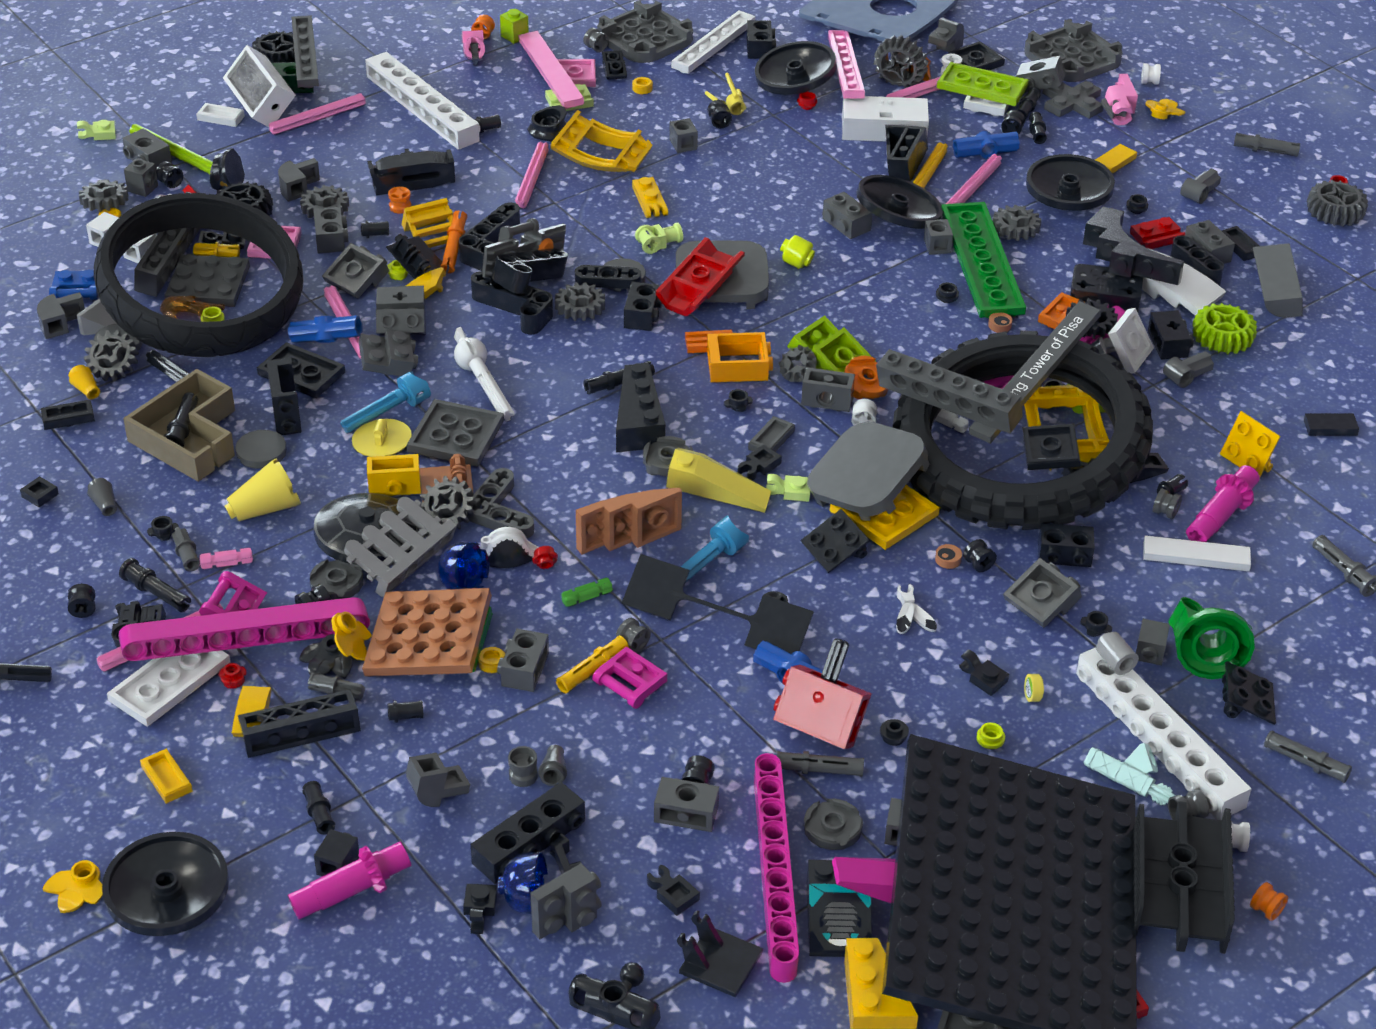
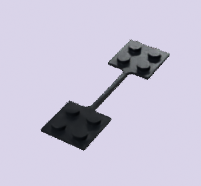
M640 554L621 604L671 621L677 603L681 600H689L749 621L751 627L744 646L757 649V646L762 641H767L790 654L800 651L814 611L763 595L757 612L749 616L686 595L683 588L690 570Z

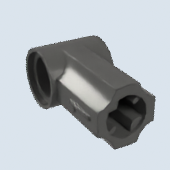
M1212 168L1204 171L1195 179L1189 177L1183 183L1180 194L1202 204L1207 199L1209 192L1220 184L1221 177Z
M1206 351L1183 360L1173 357L1164 365L1163 373L1179 387L1185 388L1192 383L1195 377L1213 370L1214 363L1211 355Z

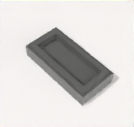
M773 416L750 440L748 450L754 451L760 446L765 445L776 452L795 431V424Z

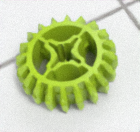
M1212 303L1211 306H1204L1203 309L1198 310L1193 319L1192 331L1193 336L1196 337V342L1201 343V347H1208L1209 351L1216 350L1218 354L1220 352H1225L1227 355L1230 352L1238 354L1239 351H1246V348L1251 347L1257 334V321L1253 319V315L1248 314V310H1241L1240 306L1233 307L1231 304L1224 305L1220 303V305Z

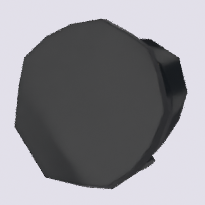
M556 105L535 112L527 128L528 132L536 139L553 141L567 124L565 121L567 115L566 108Z
M234 148L217 154L213 159L210 170L212 189L221 190L223 186H230V183H243L245 173L242 161Z

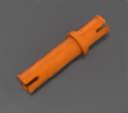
M459 210L453 213L451 226L448 227L447 244L440 266L446 272L449 265L448 273L455 271L459 251V238L465 234L464 226L468 217L462 211L459 219Z

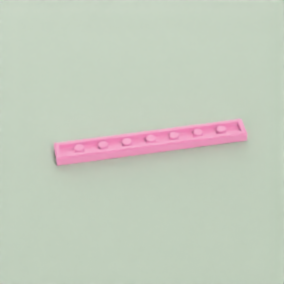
M829 30L828 40L831 49L835 53L836 71L843 98H865V90L849 32Z
M533 31L518 35L519 42L561 105L566 109L583 105L584 97L539 32Z

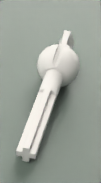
M461 327L456 328L454 335L458 343L454 350L456 363L464 370L473 371L495 410L504 413L506 421L511 420L510 417L515 413L485 365L487 359L485 345L477 338L466 337Z

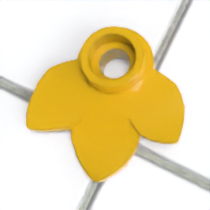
M1161 99L1159 102L1147 100L1145 106L1152 111L1151 116L1154 118L1167 119L1170 114L1177 116L1185 114L1184 110L1177 108L1178 103L1170 99Z
M342 612L335 614L331 622L335 632V643L339 651L346 657L351 655L357 660L365 661L367 650L364 641L371 638L372 634L351 613Z
M79 861L72 866L71 870L59 871L49 878L43 886V891L59 895L58 908L61 913L76 911L84 902L97 904L103 896L102 883L99 881L101 877L100 870L91 861Z

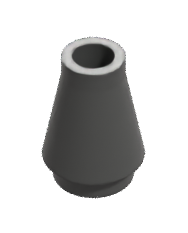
M105 478L92 480L88 484L87 495L104 516L113 515L117 511V507L115 505L112 484Z
M559 745L548 747L547 753L538 769L539 777L548 786H556L567 777L564 749Z

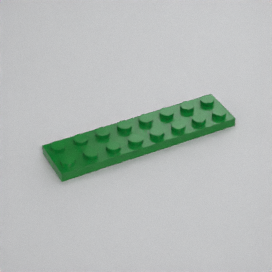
M986 203L942 204L943 219L948 220L952 230V243L979 317L989 318L993 313H1006L1010 316L1025 315L1026 305Z

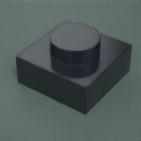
M40 476L20 489L21 497L37 507H41L59 494L57 486Z

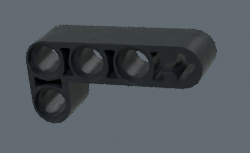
M513 202L502 204L459 238L460 261L465 265L482 271L485 246L498 242L501 227L506 225L511 227L520 224L519 205Z
M559 249L499 254L496 257L492 279L513 293L526 294L529 283L532 281L562 278L568 254Z
M482 271L471 275L472 299L479 303L519 315L521 331L528 335L537 334L552 319L553 298L551 293L529 286L526 294H516L495 282L492 276L482 277Z

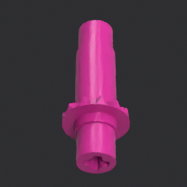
M1243 465L1234 475L1224 474L1220 476L1216 481L1217 486L1215 490L1217 493L1186 529L1187 537L1191 541L1207 542L1213 534L1218 532L1237 508L1245 510L1254 501L1252 489L1260 480L1258 472L1251 466Z
M399 841L371 853L366 845L359 849L358 860L288 894L289 901L298 920L319 910L323 911L370 887H373L378 893L387 890L385 880L411 867L410 859L403 844Z

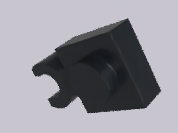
M762 445L746 456V461L738 465L737 473L747 472V478L754 480L758 472L766 475L782 463V456L767 446Z
M660 865L658 868L660 878L654 877L651 873L647 874V885L657 890V899L676 916L700 900V892L680 874L675 878H671L669 869L664 865Z

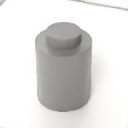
M1108 632L1099 638L1096 650L1116 674H1126L1137 665L1138 655L1119 633Z

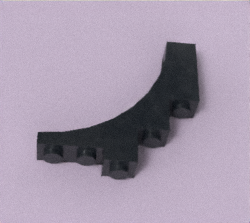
M1103 206L1086 223L1083 244L1097 247L1095 258L1110 262L1108 273L1129 278L1136 275L1174 285L1181 283L1184 261L1152 251L1131 239L1122 229L1124 211Z

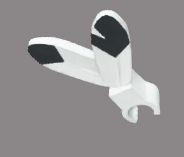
M909 584L908 592L905 593L901 591V586L899 585L897 598L901 601L902 608L896 622L897 632L900 634L906 633L913 619L925 630L935 632L937 630L935 620L914 603L913 586Z

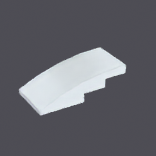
M1185 263L1179 285L1143 277L1142 289L1153 299L1162 296L1173 307L1177 308L1182 304L1194 315L1198 313V310L1203 309L1204 306H1211L1212 303L1215 304L1226 293L1223 288L1210 278Z

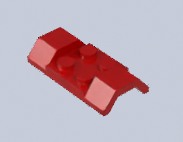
M705 237L656 290V295L666 309L683 316H688L705 299L708 300L733 273V268L745 256V252L739 251L734 256L718 251L711 240Z

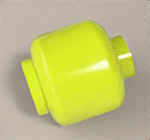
M797 235L791 237L790 240L785 239L780 248V251L783 252L782 260L798 269L804 266L808 267L815 255L813 244Z

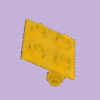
M1240 411L1220 455L1238 467L1243 465L1251 466L1261 477L1264 471L1269 472L1273 468L1270 457L1281 436L1243 411Z

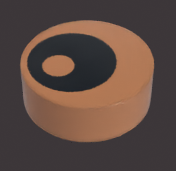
M993 313L989 316L988 327L996 333L1008 332L1012 328V317L1006 313Z
M944 544L937 548L935 561L940 567L953 569L961 564L962 551L960 548L951 544Z

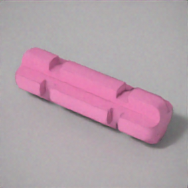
M241 548L239 552H236V549L215 552V555H211V553L200 555L202 569H212L214 565L219 568L238 565V562H242V564L253 562L251 548Z

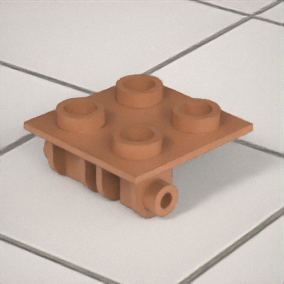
M454 454L451 457L450 466L420 468L422 494L428 493L426 485L433 487L435 486L434 479L441 483L444 476H447L450 481H452L454 476L460 482L465 481L469 486L468 488H471L473 491L470 464L465 465V458L461 454Z

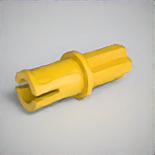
M219 242L215 244L195 243L193 253L200 256L240 257V245L220 244Z

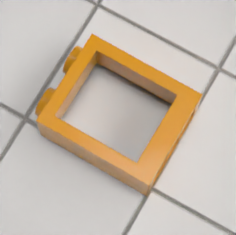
M765 332L707 334L710 382L768 381L769 371H773V357L771 356V344L766 342ZM758 355L759 360L720 361V356Z

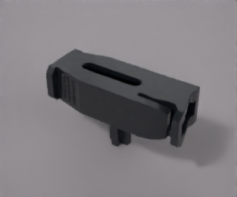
M406 148L404 153L379 159L375 162L376 165H373L371 160L367 161L376 196L388 194L389 190L394 187H406L413 191L433 188L448 182L455 183V166L451 149L446 150V152L421 151L413 153V151L410 152Z

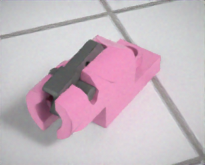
M483 30L462 31L464 55L467 59L472 60L473 66L477 65V62L485 53Z
M1119 74L1118 82L1108 87L1105 98L1101 100V105L1116 125L1128 124L1132 120L1131 114H1135L1138 95L1128 74Z

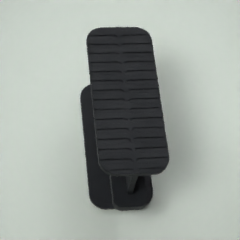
M1178 801L1175 820L1144 817V804H1139L1133 831L1134 924L1136 937L1139 925L1175 929L1176 951L1185 952L1188 937L1219 941L1220 953H1226L1235 920L1231 809L1225 808L1222 820L1187 816V802Z

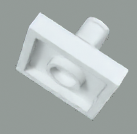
M1136 308L1127 309L1108 333L1110 338L1104 339L1107 353L1116 351L1127 373H1135L1154 349Z

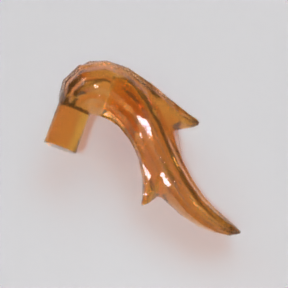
M171 296L162 301L160 311L163 315L176 319L178 318L175 314L179 312H191L201 317L205 308L218 307L222 311L225 309V305L196 301L195 296Z

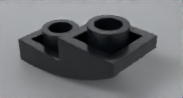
M622 50L602 51V63L606 79L627 78Z
M200 231L198 243L215 244L219 242L220 244L228 245L238 244L240 249H244L246 239L227 232L217 234L212 231Z

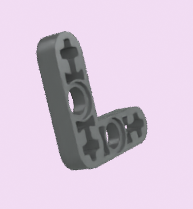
M507 468L494 470L472 496L476 501V505L470 507L473 508L475 513L472 515L468 514V520L492 530L502 527H514L521 530L526 538L534 534V519L532 516L500 505L514 487V473ZM489 493L496 494L494 497H485L484 495ZM502 516V517H505L506 519H504V520H499V521H498V520H495L494 518H495V517Z

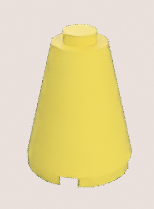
M276 458L226 498L228 504L224 506L231 519L236 517L238 521H243L296 507L301 502L297 493H293L292 483Z

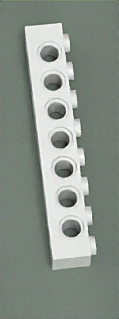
M388 52L365 59L367 78L458 150L480 141V125L476 120L467 115Z
M1096 647L1080 654L1076 672L1079 679L1091 688L1097 698L1102 700L1117 718L1122 720L1134 736H1137L1143 743L1150 746L1153 754L1166 766L1170 773L1174 774L1184 784L1187 791L1199 789L1203 792L1208 802L1209 812L1217 820H1222L1225 808L1231 809V815L1247 807L1251 788L1133 669L1123 675L1116 674L1097 652Z

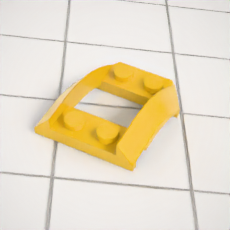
M579 110L575 112L550 145L553 151L579 165L608 172H635L653 146L649 140L645 141L641 136L642 131L639 129L637 132L614 129L593 118L591 120L584 118L580 115L581 111ZM586 137L598 144L623 150L614 160L587 154L577 149V147Z
M1073 385L1039 387L1024 404L1028 427L1042 426L1038 408L1050 409L1061 406L1072 408L1082 405L1089 439L1077 440L1080 461L1089 462L1091 458H1096L1110 441L1102 422L1098 402L1086 392Z

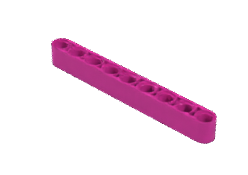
M352 597L135 623L121 628L118 636L123 657L129 661H140L324 638L330 634H335L331 620L335 614L342 612L351 613L366 628L370 625V619L362 599Z
M765 753L759 755L755 760L754 790L769 972L774 980L786 983L794 980L797 976L799 945L782 766L780 759L776 755Z

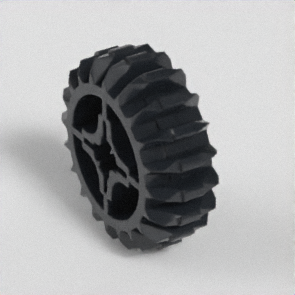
M268 32L267 35L262 34L261 37H257L252 42V48L264 54L271 63L295 62L292 32Z
M249 181L246 183L239 182L238 184L230 183V186H223L222 190H217V194H215L242 201L269 216L272 215L273 198H271L269 189H265L264 185L250 184Z

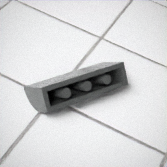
M1290 243L1253 247L1266 309L1277 317L1303 316V297Z

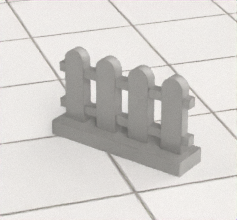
M401 497L396 506L400 514L395 515L391 511H385L381 514L379 520L383 528L379 530L375 526L368 525L363 529L362 538L365 543L361 544L356 540L347 541L344 552L348 556L346 561L350 564L355 562L368 573L367 578L371 582L376 579L378 585L375 592L384 598L385 592H392L452 540L457 524L451 519L440 524L442 519L438 516L433 518L421 508L422 503L418 499L413 501L408 497ZM408 519L420 530L416 532L404 520ZM391 533L403 545L399 547L386 535ZM373 547L386 559L382 562L369 549Z

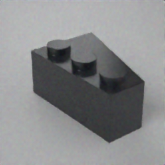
M885 124L889 176L911 182L928 151L926 127Z

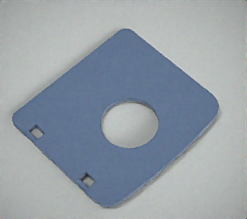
M812 0L799 10V16L806 20L817 21L830 27L864 37H871L883 42L894 35L897 38L902 35L904 39L908 37L912 39L940 19L959 0H904L912 3L917 9L910 14L901 16L884 15L874 11L871 5L881 0Z

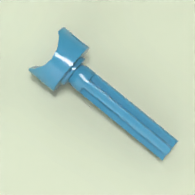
M413 371L397 378L398 389L341 420V427L344 428L346 433H349L404 401H407L413 407L431 396L427 381L415 376Z
M726 515L710 529L712 540L681 566L690 570L686 582L721 552L734 555L749 542V535L739 530L731 522L729 515Z

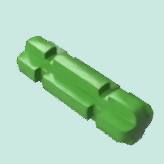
M605 577L597 580L598 583L593 581L575 587V591H572V589L561 593L562 602L566 607L576 605V601L581 603L599 597V593L602 595L611 593L613 590L612 583L609 578Z

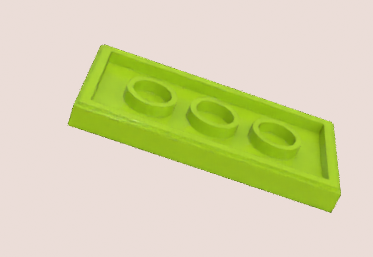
M950 62L937 81V88L1016 106L1027 89L1029 80Z

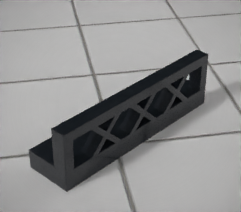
M350 689L238 715L248 758L361 731L358 708ZM346 700L348 702V704L341 706L334 705L337 702H342ZM312 708L318 709L317 711L311 713L305 712L306 710ZM289 715L288 718L278 719L279 716ZM262 722L260 725L247 727L248 723Z

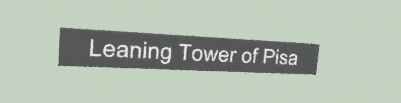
M1079 301L1007 383L1003 390L1020 395L1023 407L1101 316L1100 309ZM974 421L969 427V434L990 444L1001 432V430Z

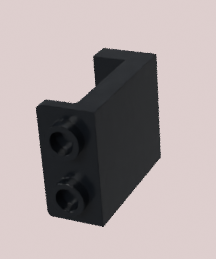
M291 358L267 360L276 432L280 435L301 433Z

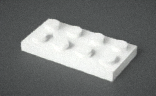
M220 650L152 659L107 693L108 701L148 727L216 675L221 668L231 663L230 656Z

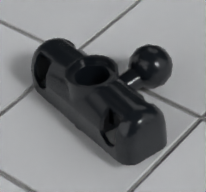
M636 962L626 963L621 968V981L609 980L605 982L581 973L576 975L570 983L568 990L570 1005L605 1019L608 1022L628 1029H655L661 1018L660 1007L656 1001H650L641 995L631 992L632 987L639 986L643 982L645 975L643 968ZM579 989L586 992L584 1004L578 1003L574 998ZM632 1010L643 1014L641 1026H636L631 1022Z

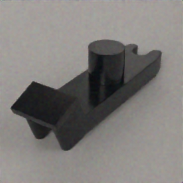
M562 833L558 839L549 844L552 848L550 854L555 858L561 875L581 863V861L569 864L566 854L570 852L569 839Z

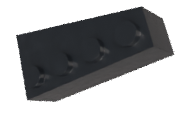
M636 363L624 366L616 425V453L643 450L648 442L651 441L652 444L657 442V438L665 436L666 424L649 363Z

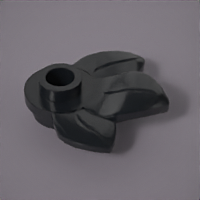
M335 634L324 637L321 642L308 645L302 651L299 660L309 663V675L312 672L326 675L331 671L335 675L341 676L342 679H346L352 667L351 656H344L339 651L337 645L334 648H329L331 645L336 644Z

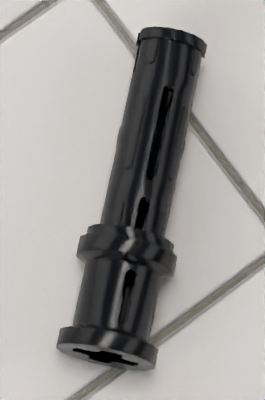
M190 392L183 395L176 416L167 425V434L164 435V437L183 448L185 444L184 439L190 433L188 413L195 409L199 400L195 396L192 401L194 393Z
M129 558L121 565L119 577L134 583L138 590L149 591L176 608L179 612H185L190 607L189 604L184 602L191 603L189 596L184 595L157 578L154 570L142 567L135 558Z

